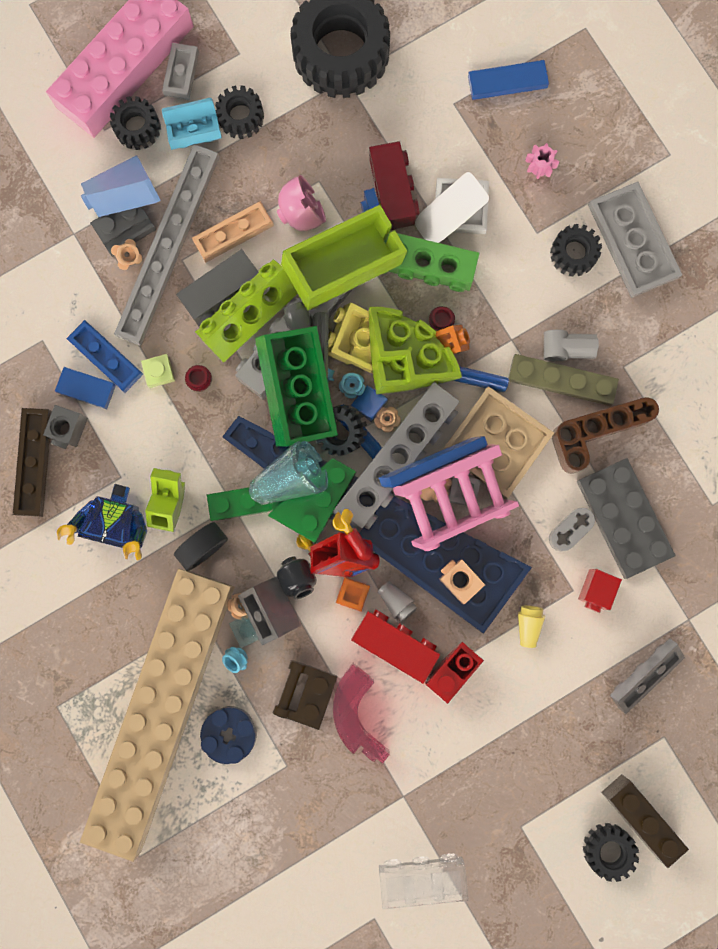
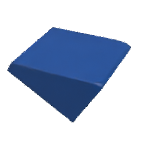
M367 385L363 394L355 399L351 407L356 408L359 413H362L366 419L372 422L381 408L387 404L388 398L383 394H376V390Z

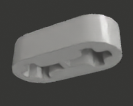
M587 508L573 510L550 533L549 543L551 547L556 551H567L573 548L594 526L595 517L592 511ZM576 515H586V526L580 525L576 529L572 527L578 521ZM569 530L571 534L566 538L568 544L558 545L557 541L559 538L557 533L564 534Z

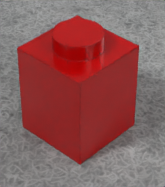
M589 569L578 600L586 602L584 607L600 613L601 609L611 610L622 579L598 569Z

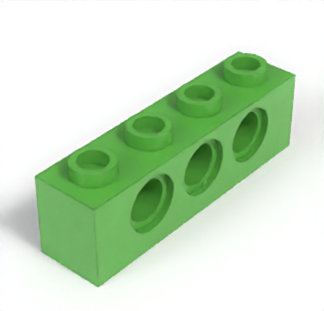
M397 233L407 253L401 265L387 272L396 273L400 278L412 280L413 278L421 279L424 283L431 286L446 285L456 292L470 291L479 252ZM420 258L426 259L429 265L419 266L416 260ZM446 264L451 265L455 271L447 273L442 269V266Z

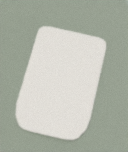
M467 172L418 215L415 226L425 240L439 243L483 207L489 200L488 194L470 172Z

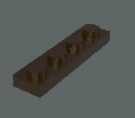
M21 409L12 515L43 517L50 438L43 434L52 413L49 409Z

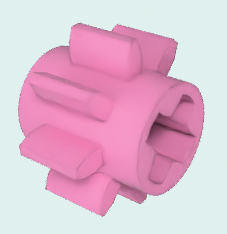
M547 143L539 148L537 145H534L532 154H527L525 159L527 163H531L527 172H532L536 175V179L545 174L547 177H550L553 172L552 169H556L559 161L554 159L557 150H552L548 147Z

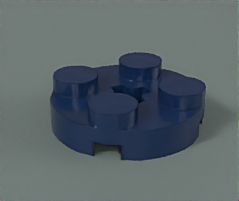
M227 706L214 711L205 719L200 732L201 749L209 758L220 764L239 763L249 755L257 738L256 727L250 715L245 710L235 706ZM232 728V734L236 736V739L225 742L221 732Z

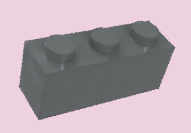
M241 249L176 295L196 324L200 326L205 319L210 318L219 310L223 302L231 299L245 282L250 281L259 272Z

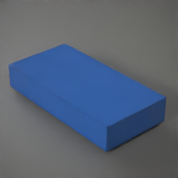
M63 367L55 392L107 410L116 385L112 382Z

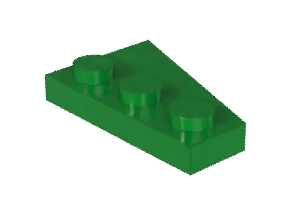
M332 458L267 516L316 544L333 515L334 509L341 501L357 472Z

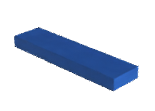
M485 436L469 438L379 477L381 486L384 488H394L479 451L488 445Z

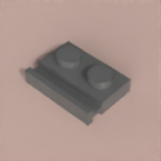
M142 207L101 216L90 222L112 257L115 256L111 253L112 246L122 245L127 239H132L136 243L156 230Z

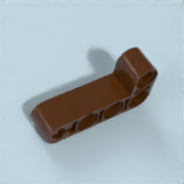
M649 397L640 398L570 419L558 425L553 430L552 442L562 469L570 474L585 469L590 462L586 442L636 428L652 421L659 413L657 402ZM639 409L646 410L647 414L642 413L633 417V413ZM613 413L621 416L622 425L614 423L612 419ZM587 421H592L596 424V433L588 431ZM561 429H568L571 432V441H566L561 437ZM570 454H575L579 457V467H575L570 463Z

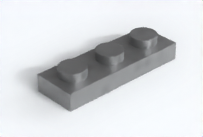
M669 638L664 644L659 645L655 649L654 654L644 663L639 664L633 674L615 687L614 692L610 696L621 711L627 714L685 659L678 644Z

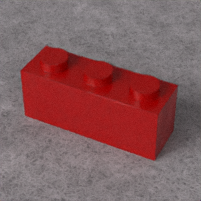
M377 609L373 613L367 611L351 641L424 684L440 656L435 651L437 645L425 638H422L421 642L411 637L412 630L400 623L396 628L387 622L390 617Z

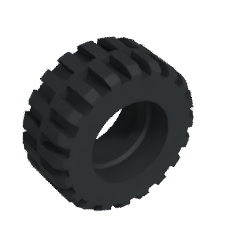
M305 0L300 5V12H296L292 20L293 26L291 27L290 37L296 70L302 76L307 86L313 84L314 91L320 94L323 91L327 92L328 97L336 98V95H343V98H350V94L356 92V95L365 93V87L371 89L377 84V78H382L385 73V66L388 65L390 52V24L380 4L374 5L375 0H310L309 2ZM338 30L352 32L358 35L364 42L358 51L348 56L327 54L317 44L325 35Z

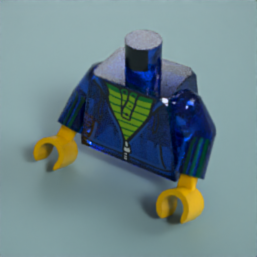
M114 484L110 499L96 496L94 500L89 501L73 516L67 525H62L57 529V539L60 540L62 536L69 535L67 537V544L72 545L75 541L74 533H78L77 537L123 548L125 559H128L130 553L135 552L136 560H140L142 558L140 548L143 546L148 530L139 507L126 503L130 488Z

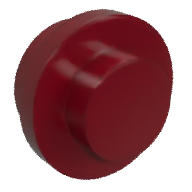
M436 307L429 315V325L435 331L455 324V315L448 307Z
M195 365L187 370L185 382L191 390L202 392L211 385L212 375L205 366Z

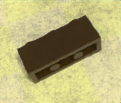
M621 774L601 792L667 869L689 850L637 787L624 775Z

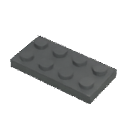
M628 458L576 481L590 510L594 514L598 527L624 579H628L676 556Z

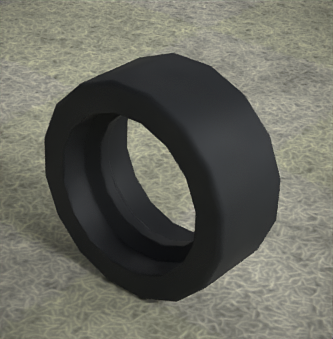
M215 522L209 523L185 540L176 549L174 556L186 571H190L216 553L227 542L228 537Z

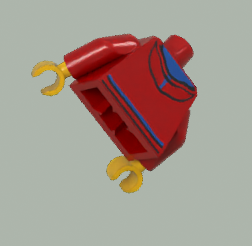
M344 509L342 514L337 512L333 519L334 528L345 533L339 532L315 545L309 539L300 534L296 539L297 546L309 551L311 573L353 577L367 570L378 568L380 563L379 555L373 553L372 542L363 539L357 529L351 527L350 523L353 519V513L350 510Z

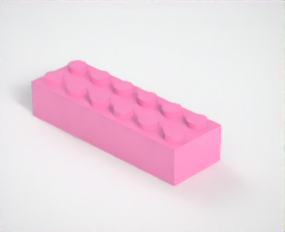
M128 0L48 88L46 93L55 107L95 138L111 120L110 113H114L112 109L114 105L120 107L118 101L121 99L126 103V97L132 96L170 54L172 43L179 44L194 27L189 9L178 0Z

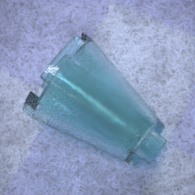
M298 441L292 444L251 480L249 494L254 501L261 505L319 494L327 489L328 474L326 469L321 471L318 462H321L322 459L316 449L307 441Z

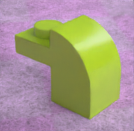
M153 468L150 476L152 495L145 510L147 527L174 532L184 499L185 482H181V473Z

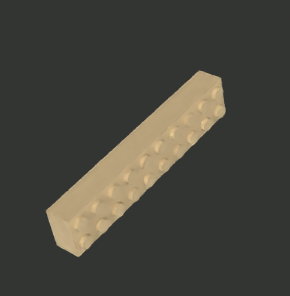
M185 569L177 570L79 843L132 862L142 852L226 614L228 600L231 599L235 586L186 571Z

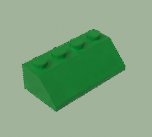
M317 326L271 333L255 338L276 446H291L337 436L338 433Z

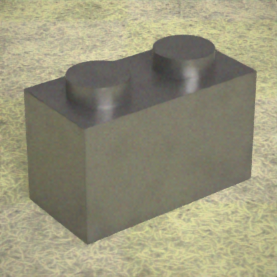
M277 576L238 595L262 645L301 626Z

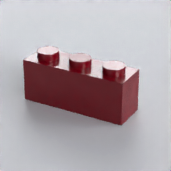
M400 141L369 147V162L377 199L392 224L391 230L414 226L416 216L420 212L417 199H412L411 191H414L412 175H407L406 167L409 166L407 151H402Z

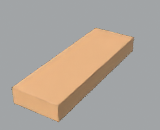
M259 201L192 237V240L206 263L274 225L263 204Z

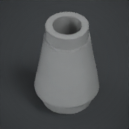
M390 581L378 590L394 619L398 618L400 622H403L416 611L415 600Z

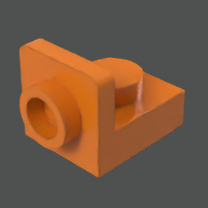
M452 325L436 331V338L444 347H450L453 354L470 349V337L462 325Z

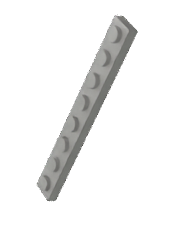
M195 144L193 145L114 335L116 337L140 346L142 345L219 160L217 152Z

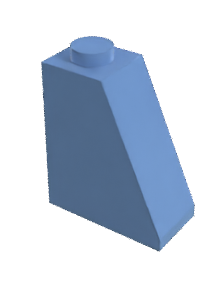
M137 155L81 183L84 191L81 198L88 210L93 208L98 217L161 201Z

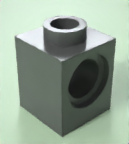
M54 405L43 435L52 439L50 443L63 449H67L68 445L77 448L88 418L81 413ZM69 423V431L65 435H61L60 429L62 425Z

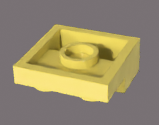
M348 303L343 308L339 307L334 315L333 321L337 324L334 331L328 333V356L347 365L353 364L373 374L369 337V311L353 303Z

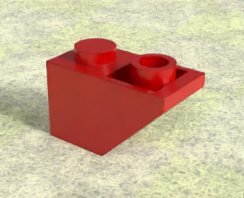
M461 642L437 665L424 683L448 704L484 660L465 643Z

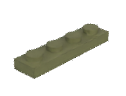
M514 354L508 376L509 382L607 406L614 404L619 381L618 378L519 354Z

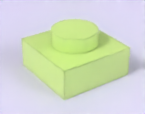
M167 354L141 361L149 388L175 381Z

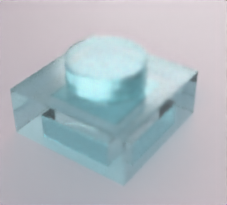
M247 615L229 623L240 648L259 640Z

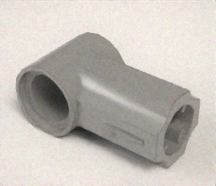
M548 330L544 332V360L564 361L568 358L595 359L597 357L599 349L597 334H568L565 330Z

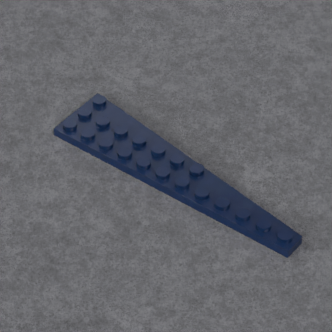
M238 416L222 436L226 441L293 491L297 490L327 463L316 455L305 451L314 456L315 459L302 480L299 481L277 467L289 446H276L275 436L271 432ZM355 476V477L353 478V480H352L351 484L349 485L348 489L346 490L344 496L347 494V492L350 490V488H351V487L354 485V483L357 481L358 477ZM361 495L359 497V501L363 506L370 507L373 505V500L370 496ZM395 496L386 508L381 505L374 513L378 518L369 530L363 527L359 532L363 539L372 542L373 551L483 634L532 568L464 532L440 542L438 548L430 551L414 547L411 541L421 537L422 534L412 505ZM333 513V515H332L331 518H330L332 521H333V519H334V517H335V514H334V513ZM426 513L432 531L446 526V523ZM452 560L455 563L463 560L485 584L465 604H462L440 580L444 575L441 570ZM463 572L454 574V585L458 588L466 585L467 577Z

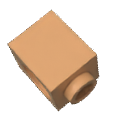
M452 560L441 570L444 575L440 580L462 604H465L485 586L463 560H459L457 563ZM457 572H463L467 577V583L462 588L456 587L453 583V576Z

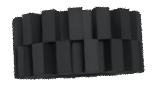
M235 85L232 86V92H229L227 88L224 90L225 96L221 94L218 96L219 102L215 104L216 115L224 133H230L232 138H235L236 134H238L239 139H244L243 134H247L248 138L252 137L251 131L257 134L259 132L258 126L262 127L264 112L259 95L257 93L254 94L253 89L249 87L248 91H246L245 86L241 85L240 90H237ZM243 105L249 108L250 113L244 119L236 120L230 116L231 110L236 106Z
M131 96L126 97L128 101L126 103L121 99L118 101L120 107L114 105L112 108L114 113H110L112 120L110 125L117 139H119L123 146L125 144L129 149H132V146H134L135 150H140V145H143L146 149L149 147L147 144L149 141L153 145L156 142L154 136L158 138L160 135L158 130H161V125L152 104H149L146 99L141 101V98L135 96V101L132 100ZM135 116H141L145 119V124L138 130L130 131L126 128L128 120Z
M574 224L572 228L569 225L558 233L550 253H553L551 261H556L554 267L556 269L562 268L560 273L565 274L567 271L571 277L575 273L578 276H582L584 272L588 273L594 267L602 253L600 252L602 243L598 244L600 240L599 235L593 236L594 229L588 232L586 230L587 225L583 224L579 228V224ZM571 242L582 244L585 248V256L581 259L571 258L566 251L567 245Z
M349 405L333 407L335 422L337 420L344 421L349 427V436L346 440H339L335 436L316 440L318 444L321 442L324 444L321 449L324 451L329 449L328 454L330 455L337 453V456H342L360 448V445L366 440L363 437L367 435L368 431L363 429V427L367 426L366 421H361V418L364 417L362 413L356 414L357 409L354 407L349 408Z
M605 823L604 827L601 824L596 825L597 830L593 831L591 829L588 832L590 837L585 836L584 839L586 846H583V852L586 855L584 856L586 862L600 878L604 877L606 881L612 882V878H614L616 882L622 881L621 876H624L626 879L629 878L628 871L632 870L635 872L636 867L633 864L634 862L639 863V857L636 855V853H639V849L635 845L636 842L624 829L616 824L612 826L610 823ZM611 841L618 843L621 848L620 857L614 862L602 860L600 854L602 846Z

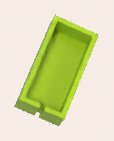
M381 205L371 208L283 251L281 265L307 311L402 264L407 250L396 231L390 232L392 224Z

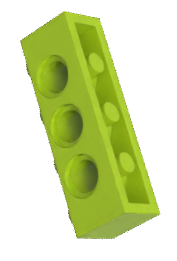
M273 259L270 263L263 265L255 277L245 282L231 299L223 302L213 316L205 319L195 333L224 363L298 293L282 265ZM270 287L269 291L264 294V291ZM250 306L249 310L244 313L245 308ZM231 324L230 327L224 331V328L227 325Z

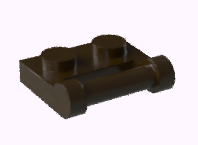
M291 660L288 667L291 670L279 704L275 705L273 714L319 730L338 676ZM303 673L309 676L297 711L289 709L300 674Z

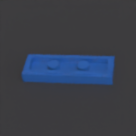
M545 60L468 72L472 100L547 89L549 85Z
M86 320L66 338L124 393L143 375L138 368Z

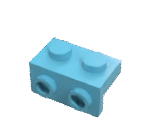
M212 98L162 109L171 150L187 148L194 144L208 143L222 138Z

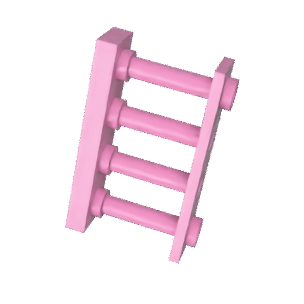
M488 444L479 451L393 488L395 495L406 497L411 502L422 534L421 537L411 541L414 547L425 551L436 549L440 546V542L490 519L506 517L511 514L510 510L519 507L518 501L503 499L492 467L493 459L502 455L499 445ZM476 466L482 469L493 502L492 505L481 510L468 476L470 473L469 469ZM453 476L458 478L470 515L457 521L444 486L446 479ZM428 487L434 488L446 526L432 531L420 497L422 494L421 490Z

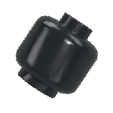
M293 556L281 563L282 567L277 571V578L286 596L301 599L314 591L313 587L317 579L315 574L311 573V565L307 560L297 559Z

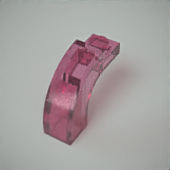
M353 662L341 677L333 701L335 727L342 742L353 754L362 746V753L373 762L378 759L383 764L390 755L389 749L364 729L358 717L359 703L374 684V679Z

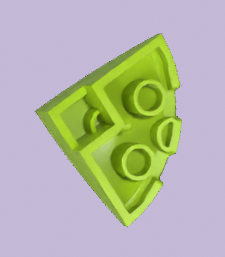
M387 307L369 308L370 351L376 394L429 387L433 382L441 384L462 377L459 365L450 347L442 345L436 338V331L422 320L414 321L403 316V311Z

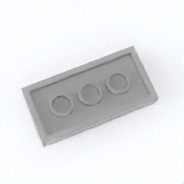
M639 182L589 202L590 211L631 298L679 279L682 276L680 268Z

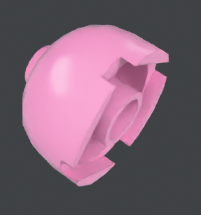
M301 175L288 181L281 189L278 197L280 209L277 210V214L284 224L289 223L292 228L299 231H310L326 222V216L320 201L316 202L312 195L315 193L313 188Z

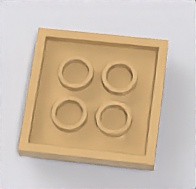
M488 386L442 450L469 438L485 436L487 444L499 445L502 455L493 459L492 467L501 494L505 499H508L554 432ZM476 466L469 469L470 474L486 484L481 468Z

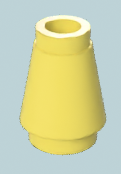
M527 605L521 606V612H518L521 646L528 648L537 647L545 620L543 608Z

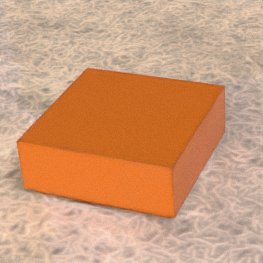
M344 577L336 603L362 612L370 586Z

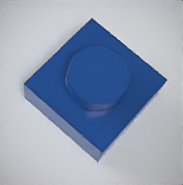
M374 188L364 191V201L360 202L362 212L379 205Z

